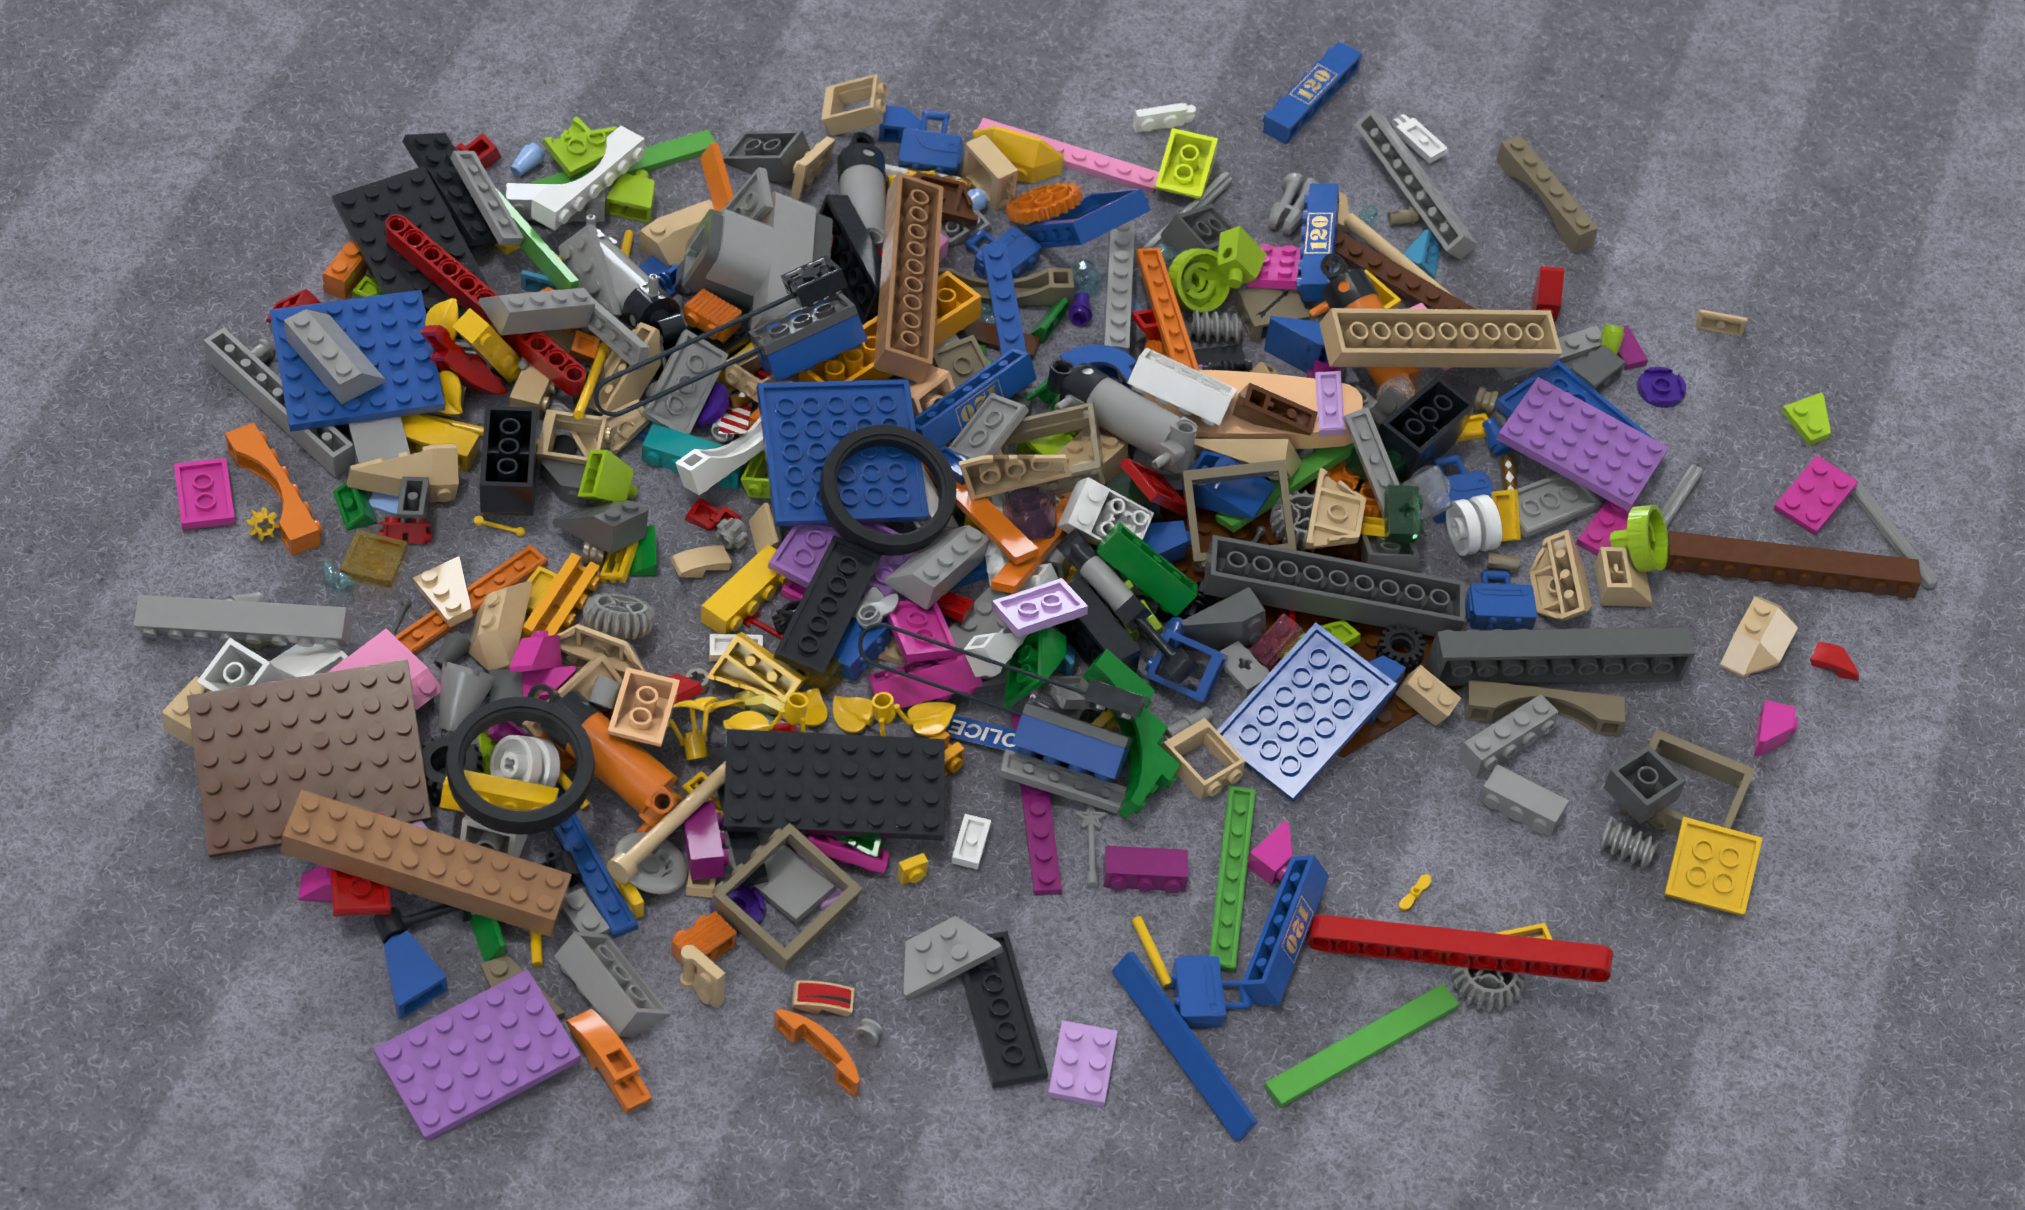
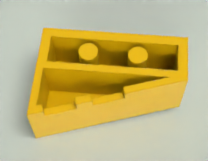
M743 632L735 635L706 677L752 691L759 695L765 693L785 703L787 696L790 693L798 692L807 679L786 663L774 659V655Z

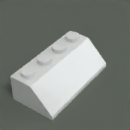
M1147 347L1140 354L1128 380V384L1132 385L1134 391L1141 394L1150 393L1155 396L1154 399L1166 405L1169 403L1178 406L1180 412L1187 415H1192V413L1201 417L1200 420L1211 426L1221 424L1237 391L1232 386Z

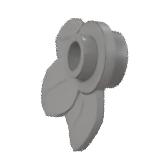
M872 587L860 601L853 617L857 618L858 624L862 628H866L871 624L881 623L883 617L891 614L897 608L899 603L898 594L884 597L880 590Z

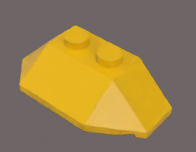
M991 126L973 131L972 139L986 135L1018 169L1017 181L1032 184L1062 173L1064 155L1061 152H1057L1041 138L999 126Z

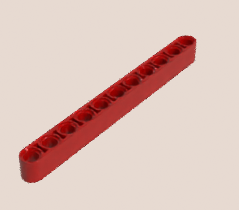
M395 214L387 218L385 223L386 241L391 247L449 296L456 299L466 310L472 309L512 349L525 358L564 393L573 397L581 395L586 383V370L580 363L541 331L521 333V335H500L478 303L479 298L498 295L406 217Z
M1332 915L1314 916L1308 939V945L1312 949L1323 952L1590 982H1606L1610 979L1614 954L1609 947L1597 944Z

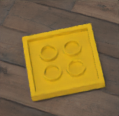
M1683 817L1664 896L1744 916L1763 837Z

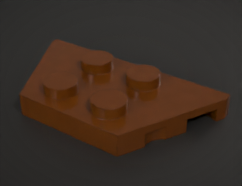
M917 172L912 176L944 187L942 219L977 227L978 215H975L972 209L973 202L971 197L968 196L965 182Z

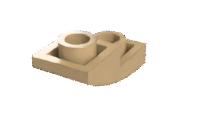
M723 545L686 550L673 555L670 559L678 576L685 578H702L706 570L729 571L732 565V561Z

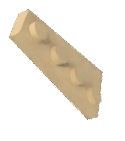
M598 653L568 680L558 692L561 697H564L567 693L576 689L585 698L589 699L598 676L612 679L621 684L623 679L604 654ZM524 721L522 723L523 727L532 737L543 734L540 731L541 724L531 721Z

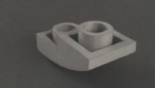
M976 209L974 214L978 215L977 227L946 221L941 224V234L949 239L948 244L952 246L966 242L967 239L981 229L988 232L991 230V224Z

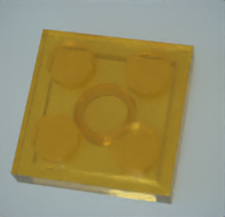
M357 530L341 565L340 576L391 587L407 551V541Z

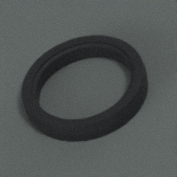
M873 425L853 431L840 440L833 448L823 465L819 494L826 518L845 540L880 555L897 556L923 549L942 533L949 523L955 507L956 481L947 458L929 439L904 427ZM875 446L898 448L912 454L929 469L936 482L939 502L935 515L919 529L903 534H886L865 527L848 513L839 497L837 475L842 464L856 452Z
M532 697L503 698L474 710L455 730L446 756V774L449 788L459 807L471 819L482 826L498 832L517 835L549 830L573 816L588 796L595 770L592 744L580 722L558 705ZM522 720L543 724L558 732L571 746L578 767L575 779L570 788L551 804L525 811L504 809L480 797L467 781L463 769V761L471 743L490 727L508 721Z

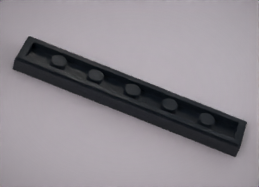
M726 747L708 750L712 773L726 760ZM725 784L717 790L723 815ZM727 831L736 867L741 863L745 865L751 859L750 856L753 851L760 846L757 833ZM764 863L741 884V888L768 882Z

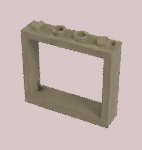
M1093 402L1023 418L999 449L997 455H1008V445L1090 427L1094 461L1069 466L1072 476L1003 492L1002 496L1006 506L1073 492L1077 481L1087 477L1102 485H1106L1099 423Z
M1285 460L1186 470L1182 472L1193 566L1205 568L1206 553L1200 552L1192 485L1278 476L1287 543L1271 546L1297 550Z
M1656 729L1649 745L1660 756L1739 788L1722 826L1731 829L1756 769ZM1623 807L1621 808L1620 812L1630 815ZM1666 807L1645 822L1651 824L1656 829L1666 830L1678 836L1682 818H1694Z
M790 823L783 830L781 828L775 830L769 838L770 842L764 847L758 846L751 854V859L745 865L743 863L739 864L731 873L732 877L726 883L721 881L712 891L713 897L711 906L783 972L860 899L863 889ZM788 842L843 893L784 948L728 896L779 848Z

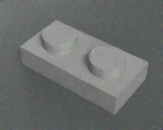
M582 888L566 895L561 911L576 932L610 934V927Z

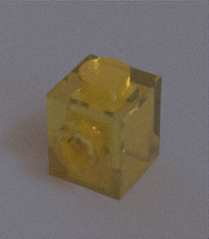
M833 657L823 679L802 671V676L807 678L804 683L811 688H819L820 692L828 695L844 679L842 661Z

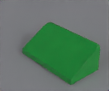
M1064 297L1052 305L1029 333V335L1040 337V344L1045 343L1066 316L1068 298Z
M346 481L333 491L346 530L369 526L377 522L366 490L350 488L347 486Z
M655 525L647 526L646 537L638 541L637 551L630 568V577L656 576Z
M474 914L470 919V923L484 962L506 955V944L498 921Z

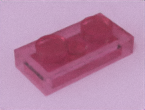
M1283 613L1249 649L1250 653L1269 669L1301 636L1304 630Z

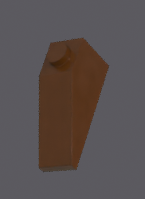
M1249 383L1238 394L1232 415L1254 425L1308 436L1312 433L1318 412L1252 383Z

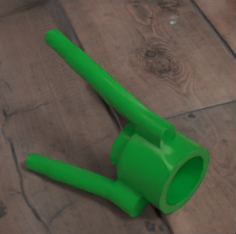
M1047 378L1033 392L1027 395L1025 399L1029 401L1038 395L1044 402L1051 401L1052 403L1047 411L1051 412L1055 410L1054 406L1060 402V395L1048 390Z

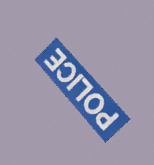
M953 715L949 726L945 730L952 738L1020 753L1017 751L1018 746L1012 744L1016 733L1014 729Z

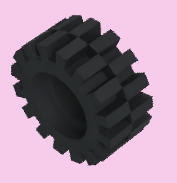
M1395 624L1394 629L1392 626H1389L1387 630L1382 631L1376 655H1378L1377 658L1385 656L1397 661L1400 665L1406 667L1405 672L1408 674L1411 672V669L1415 670L1422 662L1425 651V639L1422 640L1423 636L1421 633L1416 635L1417 630L1415 628H1412L1410 631L1408 630V625H1404L1402 629L1400 624ZM1401 645L1410 652L1399 653L1393 650L1391 646Z

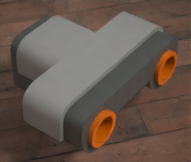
M775 191L771 193L773 209L762 222L725 208L720 212L709 209L686 244L684 259L676 271L675 292L682 297L692 299L702 288H705L706 291L717 295L718 298L737 307L738 310L743 309L749 312L785 297L788 294L781 275L825 255L830 258L833 243V220L816 213L814 206ZM791 299L749 318V330L751 331L801 308V306L795 299Z

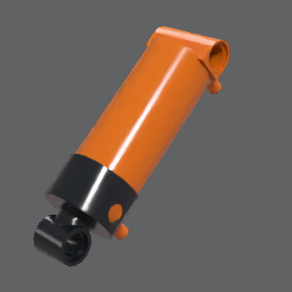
M1336 253L1328 254L1322 259L1320 268L1330 283L1322 291L1325 301L1309 310V314L1313 319L1331 308L1385 309L1364 269L1360 268L1349 271L1348 264ZM1339 263V270L1335 273H1330L1331 265ZM1365 367L1379 391V397L1382 396L1389 386H1392L1408 400L1420 391L1415 383L1422 375L1419 367Z
M537 684L530 689L528 697L539 699L542 692L547 691L549 693L548 702L558 705L569 712L583 726L592 744L595 763L594 775L639 813L638 816L645 821L636 832H649L683 800V797L673 789L677 776L634 740L607 734L610 720L576 689L570 691L564 697H561L555 688L546 684ZM541 724L540 731L546 736V739L576 759L569 743L558 732ZM669 797L670 805L665 809L664 801Z

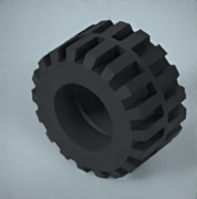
M443 734L442 738H438V736L432 737V742L425 741L422 744L429 801L432 800V806L435 807L441 804L443 783L446 778L445 774L438 773L437 771L446 767L447 751L452 738L449 737V734ZM471 744L464 757L463 769L484 774L482 753L479 752V747L476 744Z

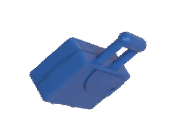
M924 110L922 112L920 130L911 128L903 130L898 167L907 169L910 167L924 171L934 170L935 173L957 177V172H960L964 143H962L960 135L947 134L950 118L948 113ZM927 119L943 121L941 133L926 131Z
M1014 226L997 239L981 229L965 242V246L976 253L973 270L983 279L986 278L982 261V250L975 245L984 238L990 244L1006 242L1013 279L1020 277L1027 270H1032L1034 265L1039 262L1041 245Z
M1458 454L1433 459L1432 464L1436 469L1438 477L1426 480L1423 497L1435 523L1446 522V510L1450 502L1461 499L1469 501L1472 497L1479 495H1488L1491 498V492L1495 491L1489 477L1486 476L1483 470L1466 473L1461 457ZM1456 464L1460 474L1445 476L1441 466Z
M1482 571L1480 574L1482 583H1471L1465 598L1467 621H1469L1470 627L1472 629L1519 630L1523 628L1532 630L1537 618L1533 587L1531 585L1511 584L1510 573L1507 571ZM1488 581H1504V584L1488 583Z
M852 618L827 668L850 681H854L870 665L864 661L858 650V639L865 628L858 624L857 618ZM876 627L866 633L863 638L862 647L868 659L873 661L880 653L885 651V647L892 641L890 629Z
M1182 955V957L1175 958L1170 987L1174 988L1175 995L1173 1006L1190 1029L1221 1028L1226 1016V1009L1248 1010L1252 1006V1000L1241 986L1243 980L1222 981L1220 960L1217 956ZM1239 987L1241 1002H1225L1223 988Z

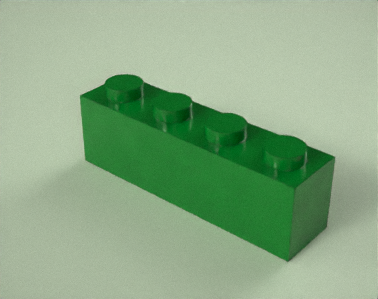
M1118 522L1099 542L1097 554L1105 563L1115 567L1123 579L1126 581L1131 580L1137 585L1139 591L1144 596L1151 597L1158 602V606L1164 612H1170L1177 617L1197 596V584L1121 522Z

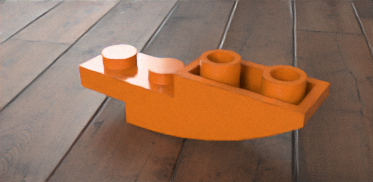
M589 1009L566 1021L567 1026L594 1070L599 1069L625 1114L651 1101L652 1096L638 1074L640 1067L617 1034L595 1011Z

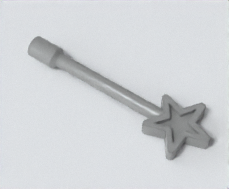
M1089 805L1087 811H1077L1076 817L1083 821L1081 830L1088 828L1089 872L1087 873V886L1089 888H1097L1098 873L1096 872L1095 829L1101 831L1100 821L1106 818V812H1095L1094 807Z

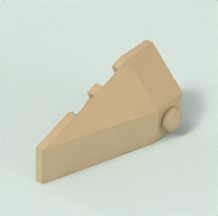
M709 199L659 217L640 230V250L650 257L654 256L668 267L672 264H680L684 259L686 244L709 209L714 210L712 201Z
M457 444L429 445L422 447L423 451L410 455H408L407 451L398 453L399 457L385 461L379 458L352 465L348 474L347 486L399 497L402 477H429L430 502L454 501L459 485Z
M1066 454L983 455L959 461L971 500L1072 476Z

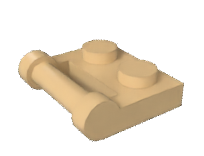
M684 946L681 949L683 973L680 975V985L686 989L692 988L704 1004L709 1003L717 1009L724 1003L725 972L695 946ZM694 966H697V975L694 973Z

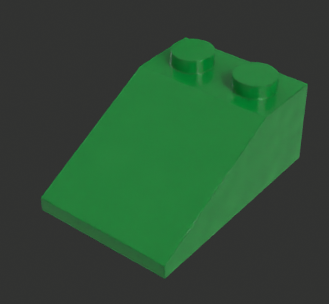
M1052 627L1030 633L1023 640V644L1013 653V657L1007 661V665L1049 678L1066 656V636ZM1006 669L1004 706L1010 708L1044 684L1045 681Z

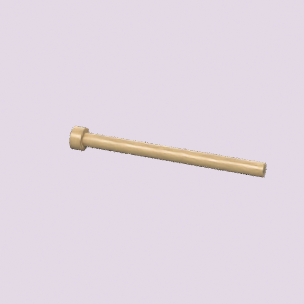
M1350 213L1345 218L1343 224L1378 253L1451 294L1355 214Z
M726 760L626 853H617L607 862L608 872L616 881L627 883L637 874V865L725 784Z

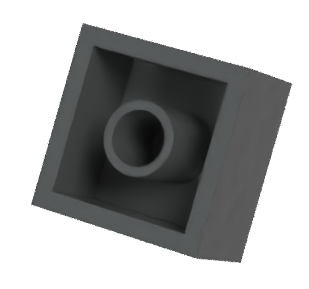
M1647 745L1610 769L1604 789L1639 824H1642L1677 801L1686 781L1650 745Z

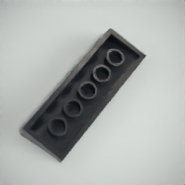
M826 194L819 214L833 220V243L830 259L842 269L848 285L842 291L845 297L855 305L861 323L864 325L878 316L882 257L849 196Z

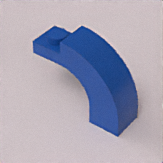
M1085 345L1060 355V359L1071 362L1075 368L1079 364L1088 363L1111 376L1115 381L1133 390L1132 385L1128 384V380L1137 361L1128 353L1118 348L1107 345Z

